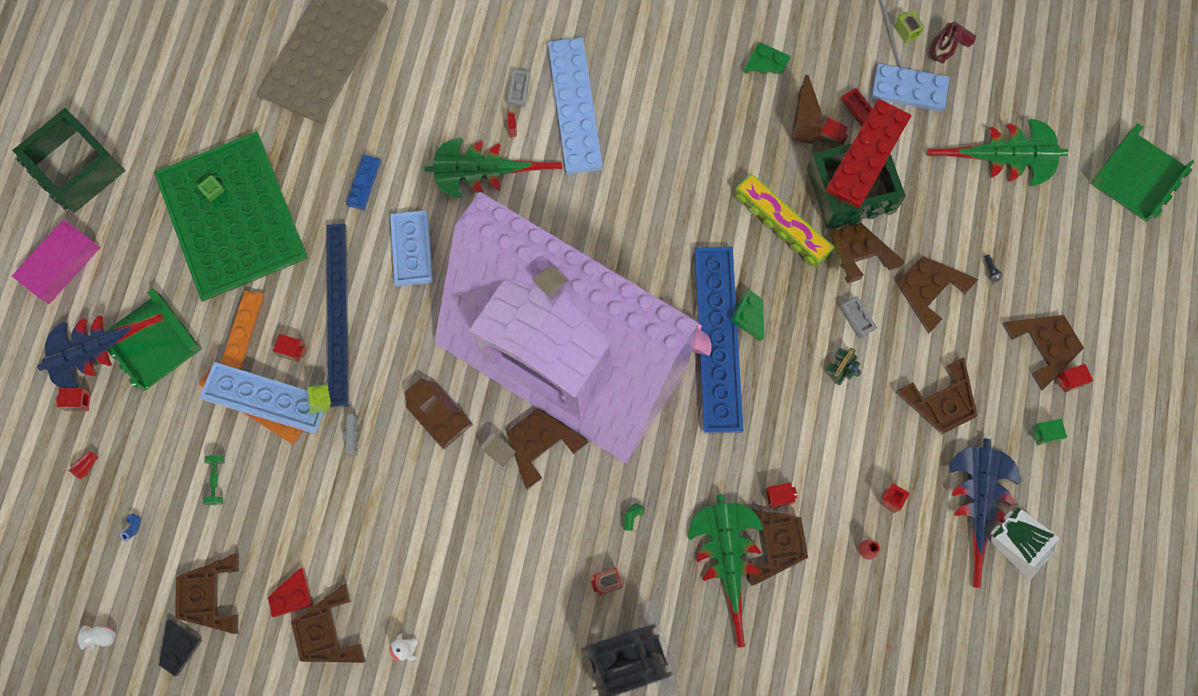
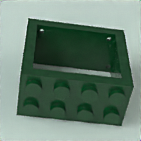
M66 108L12 150L17 155L15 158L17 162L27 169V173L38 181V185L43 190L49 193V197L65 211L69 209L73 213H76L125 172V169ZM76 132H79L100 156L58 189L39 169L37 164Z
M852 144L812 153L807 166V172L826 228L832 227L835 229L846 223L855 224L862 219L868 218L871 220L882 214L891 215L897 212L906 195L891 154L880 171L887 194L864 199L861 207L857 208L849 203L838 205L835 196L825 191L830 183L826 171L837 169Z

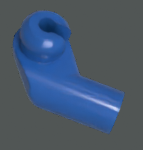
M131 513L127 517L126 521L130 526L120 534V538L123 541H128L138 533L141 524V517L139 515L136 516V514Z

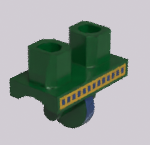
M851 347L849 350L839 348L835 359L841 362L840 365L837 366L832 363L828 365L826 373L834 379L835 384L840 386L845 377L851 380L853 376L859 377L861 375V371L858 369L860 363L856 361L855 349Z

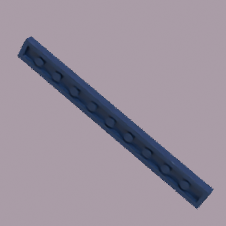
M344 223L327 225L328 391L331 401L330 408L350 406L347 226Z

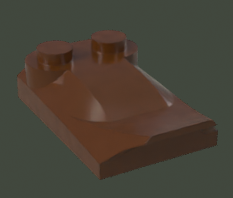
M421 378L405 391L406 408L443 450L473 425L436 382Z

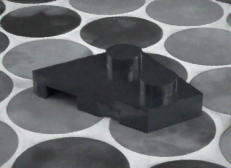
M168 619L159 666L173 676H178L202 640L173 620Z

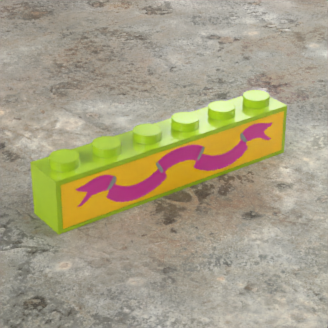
M752 173L736 188L735 197L737 201L745 204L754 216L762 219L763 224L769 229L772 228L778 238L786 241L795 253L802 255L808 265H813L817 268L832 253L834 246Z

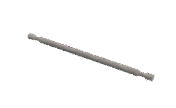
M880 0L897 65L901 67L884 1Z

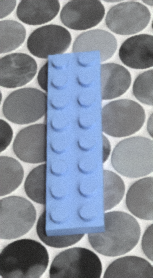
M583 37L550 41L548 46L566 174L603 170Z

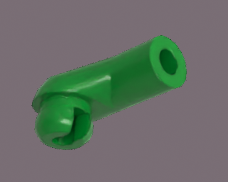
M635 503L625 512L623 530L633 531L634 518L637 515H643L645 512L643 505Z

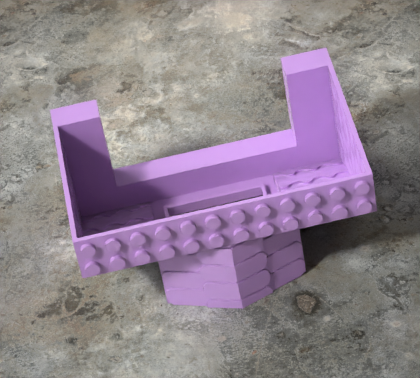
M479 192L455 225L442 304L437 322L438 326L434 339L435 343L458 359L468 363L474 369L479 370L488 378L495 380L504 388L514 392L520 398L530 402L536 408L549 414L552 418L565 424L568 428L576 431L585 439L592 441L601 449L608 451L617 459L627 463L687 370L699 323ZM554 265L570 282L551 300L533 280L545 269Z

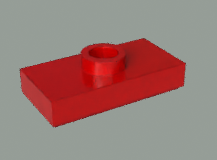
M854 88L841 96L840 100L862 127L872 107L859 90Z

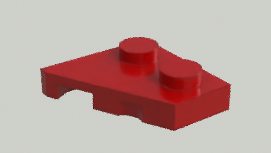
M299 568L268 597L273 618L313 606L305 568Z

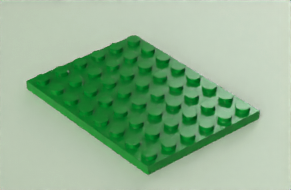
M257 131L154 172L202 302L309 259ZM213 175L225 191L210 202L197 186Z

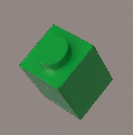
M1062 419L1040 422L1032 426V437L1036 441L1037 446L1060 442L1067 438Z

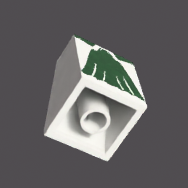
M1018 507L1014 512L1009 511L1004 518L1005 522L1001 526L997 525L992 530L991 543L1031 580L1056 552L1060 538Z

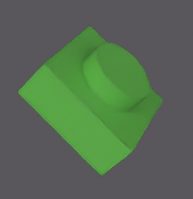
M213 175L197 186L210 202L225 191Z

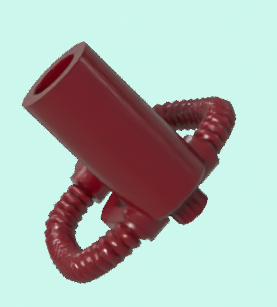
M955 21L947 23L931 44L930 54L932 60L942 64L945 63L948 58L953 56L958 42L966 47H970L975 42L976 35ZM945 37H948V41L942 46ZM954 39L951 50L948 53L936 55L937 43L940 50H945Z

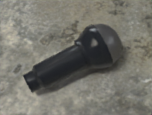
M989 254L985 255V262L989 269V279L993 282L1000 281L1002 279V272L996 268L992 257Z

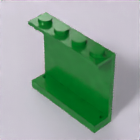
M1137 123L1127 133L1090 184L1148 222L1152 217L1157 218L1163 211L1161 209L1162 205H1166L1172 199L1171 193L1177 191L1183 183L1181 179L1183 177L1186 178L1193 170L1190 167L1194 160L1192 159L1186 165L1182 164L1138 135L1143 126Z
M154 288L147 292L151 297L148 301L108 329L111 330L136 323L157 314L163 316V321L144 328L113 345L108 351L113 359H117L120 362L118 366L124 374L128 373L131 377L129 382L133 387L144 391L202 350L162 295Z

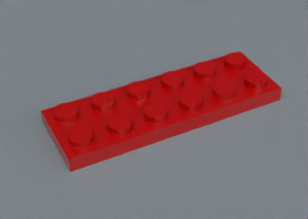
M878 98L825 191L860 208L912 115Z

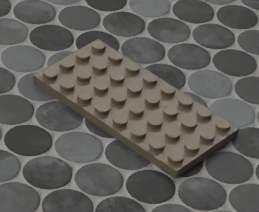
M313 0L257 93L258 97L322 125L387 12V5L376 0Z

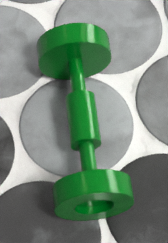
M205 456L204 463L212 464L209 485L211 497H203L202 504L222 505L223 497H215V490L218 487L216 466L217 464L225 463V456Z

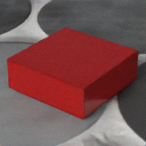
M510 112L507 113L510 137H516L515 113Z

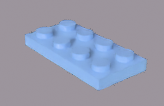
M878 63L871 99L878 100L879 98L887 102L943 112L946 105L950 77Z
M428 211L390 214L395 286L433 283Z

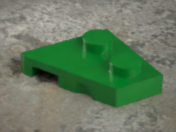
M758 42L743 72L760 71V74H783L791 56Z
M747 289L742 294L731 322L759 341L764 339L763 299Z

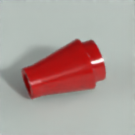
M89 450L84 456L70 465L71 468L68 471L80 480L84 477L87 478L99 457Z
M864 540L860 543L859 553L864 559L872 560L877 557L880 550L877 542Z

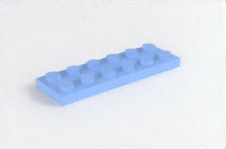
M217 362L213 363L200 395L201 400L313 434H317L324 412L309 414L306 399L307 390Z

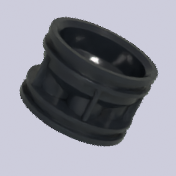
M656 623L580 649L581 653L585 652L587 658L583 659L584 662H591L596 685L592 689L593 691H598V696H616L673 675L672 671L667 672L666 669L669 662L666 661L659 640L660 635H655Z

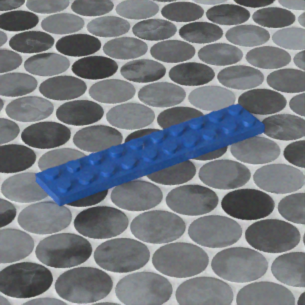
M733 247L695 248L698 323L702 325L701 331L706 333L711 341L710 356L700 354L704 434L743 433L737 325L731 322L736 311Z

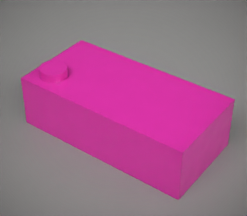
M63 219L15 271L12 277L38 298L50 304L100 247Z

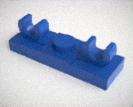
M369 155L362 156L346 203L348 207L365 211L381 165V159Z

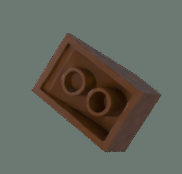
M805 74L799 91L791 140L813 144L814 139L818 138L819 132L822 129L823 119L820 118L821 109L809 75Z

